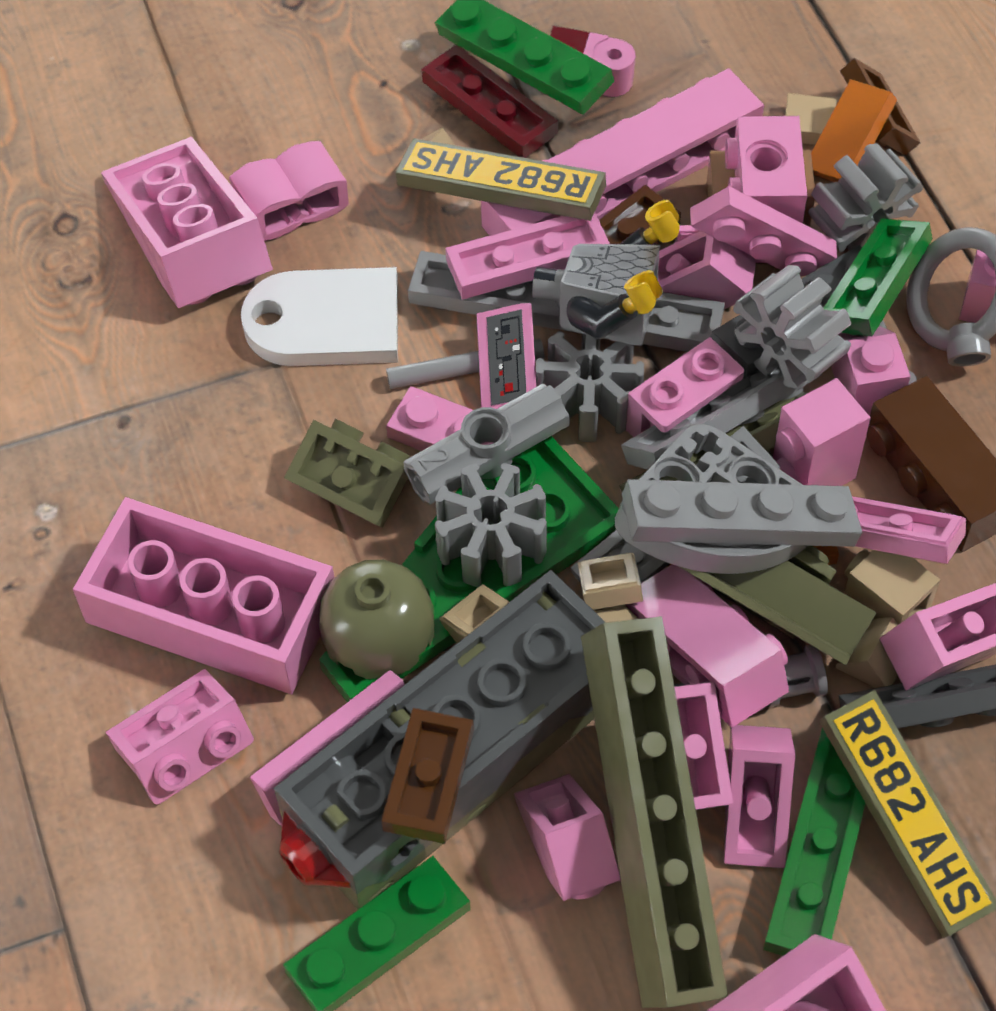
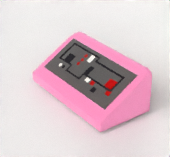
M520 303L477 313L481 407L498 409L536 387L532 304Z

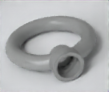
M959 228L937 238L924 252L911 273L908 282L907 310L913 328L926 343L939 350L947 351L948 363L953 366H973L991 359L989 339L996 334V290L990 307L976 323L958 324L951 327L950 330H946L940 327L930 314L927 302L928 288L931 278L940 263L952 253L962 249L972 248L985 253L991 260L996 273V235L982 228Z

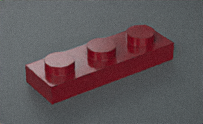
M456 44L421 69L422 82L518 157H528L558 134L557 119Z

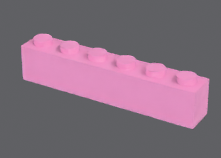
M728 68L712 77L704 78L693 87L671 98H664L655 106L631 118H625L616 123L614 127L590 139H583L572 148L542 161L606 172V188L595 211L599 220L644 185L654 192H658L708 166L710 151H725L726 138H735L737 117L763 116L764 104ZM481 201L482 227L489 236L561 217V215Z

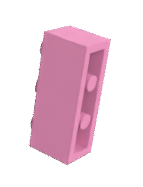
M672 564L642 582L643 602L625 604L638 619L662 616L672 674L684 685L714 682L720 718L731 728L789 692L785 671L788 658L781 643L773 635L761 633L749 622L745 613L737 605L732 604L729 606L718 597L711 585L679 566Z

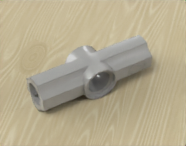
M542 383L498 409L481 407L471 411L465 416L460 430L403 461L405 473L423 502L426 501L432 504L435 502V497L441 486H447L448 491L451 492L462 487L461 469L464 467L478 464L482 479H493L501 476V465L503 463L511 465L513 457L568 427L569 414L563 405L561 397L551 385L546 386ZM483 442H494L493 444H490V445H482V444H480V443H483Z

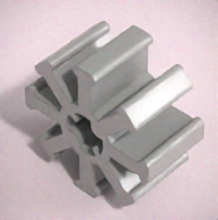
M877 143L869 144L864 148L865 153L858 165L848 155L836 162L834 168L842 178L834 183L823 184L819 182L811 193L819 205L811 208L808 213L826 236L836 240V246L840 252L846 248L850 251L858 245L863 247L881 218L893 219L904 216L911 218L919 207L912 196L923 190L922 183L891 149L884 151Z
M788 265L777 274H771L738 299L733 307L736 314H740L746 319L744 323L734 330L738 342L741 345H744L746 342L760 344L764 351L761 357L754 362L755 367L764 375H768L780 366L785 379L783 384L788 388H797L806 380L812 382L847 354L851 348V343L838 335L851 325L846 309L830 311L824 310L820 305L823 297L831 291V287L820 277H817L804 287L799 274L801 269L794 265Z
M559 331L548 339V361H544L543 358H538L536 361V387L542 383L546 386L551 385L561 397L563 405L569 414V419L575 414H579V441L595 442L597 440L599 414L615 427L617 434L623 433L626 430L628 393L644 381V363L638 361L636 364H633L634 345L616 341L601 352L600 339L582 334V349L578 351L564 339V333Z
M503 463L501 465V476L494 490L486 489L480 477V467L478 464L464 467L461 469L462 495L448 491L447 486H441L435 497L437 515L435 530L438 556L445 566L450 564V560L461 556L462 578L466 584L475 587L481 586V574L488 560L495 559L503 573V585L511 586L522 580L521 555L533 558L536 564H540L546 554V495L539 484H535L532 490L520 494L519 467Z

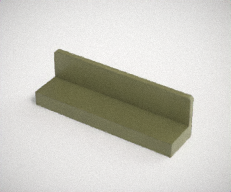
M788 560L764 570L738 574L708 573L680 567L844 665H847L852 653L877 613Z

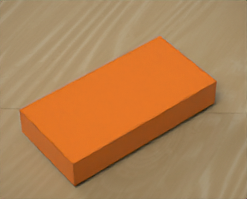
M850 79L811 152L813 175L838 182L842 176L834 168V164L846 155L858 165L865 153L864 148L869 144L875 143L898 100L892 92Z

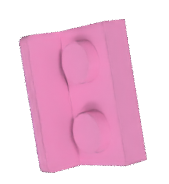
M711 337L707 338L628 393L626 431L635 437L655 425L661 432H668L742 380L744 368Z
M203 669L106 731L115 750L138 776L149 798L156 805L161 804L252 744L254 740L235 699L206 669Z

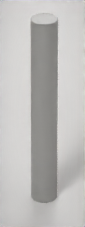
M541 339L534 340L535 361L538 358L544 359ZM478 351L387 368L386 374L389 388L395 389L479 372Z

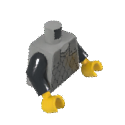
M669 200L659 201L648 209L645 219L650 228L644 229L640 227L621 243L577 244L572 248L565 270L536 267L532 287L533 298L560 301V326L564 330L587 334L596 339L605 338L642 346L651 311L656 305V299L663 293V289L658 282L660 246L656 245V241L659 240L662 243L673 241L678 236L680 230L678 223L679 214Z

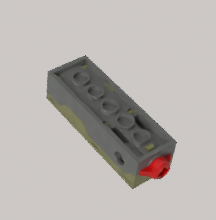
M552 570L547 572L274 787L282 818L279 854L289 870L304 885L338 887L357 909L363 907L408 874L443 845L437 842L384 832L382 828L383 813L412 709L417 708L474 720V733L446 841H448L594 720L581 636L606 622Z

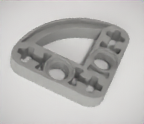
M706 424L691 425L685 429L639 479L660 480L661 477L670 476L681 481L738 483L736 477L748 476L761 484L803 485L721 430ZM701 450L706 451L698 461L697 466L690 461L693 453H698ZM623 500L615 517V527L618 534L634 547L667 563L701 572L738 574L760 571L793 558L807 547V545L631 541Z

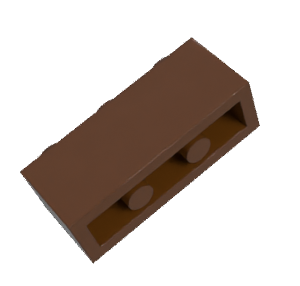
M926 375L873 402L866 434L871 448L877 455L885 456L897 471L899 480L906 492L913 497L917 496L927 510L966 518V534L958 549L964 552L996 535V458Z

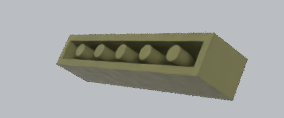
M660 616L603 623L582 635L581 641L642 1008H670L726 998L728 994L663 618Z

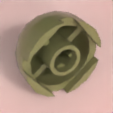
M387 560L361 561L348 566L329 582L320 602L319 630L321 640L329 658L337 665L339 661L345 667L353 669L354 675L366 679L380 678L389 670L398 675L410 670L419 662L418 656L426 649L428 643L429 647L434 638V608L422 580L407 567Z

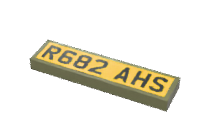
M415 138L412 139L395 172L397 185L588 221L592 220L606 188V172Z
M873 690L821 718L819 722L942 938L951 936L995 911V896L876 691Z

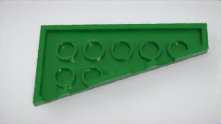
M552 436L513 457L511 464L520 469V494L532 490L535 484H539L546 495L547 540L546 554L540 564H536L533 558L521 555L522 580L511 586L503 585V573L496 559L488 560L481 574L482 584L509 602L550 570L557 575L584 557L616 531L615 517L619 508ZM500 476L493 479H482L486 489L494 490ZM462 487L458 488L455 493L462 495ZM437 515L414 542L415 549L402 563V566L407 567L422 580L434 608V638L430 647L428 643L426 649L418 656L419 662L410 670L397 675L401 679L456 643L442 625L440 618L478 588L463 582L461 556L450 560L449 565L445 566L442 564L437 553L435 530ZM327 651L319 659L321 670L347 702L379 679H366L354 675L353 669L345 667L339 661L337 665L330 659Z

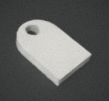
M397 267L299 270L281 272L267 277L251 289L242 305L241 320L248 345L262 359L283 366L398 363ZM265 313H276L281 316L276 323L271 325H261L255 322L260 315Z

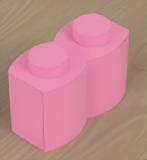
M320 141L294 145L276 159H263L247 163L229 176L231 186L258 218L264 240L281 237L295 230L303 222H316L329 218L349 205L347 181Z

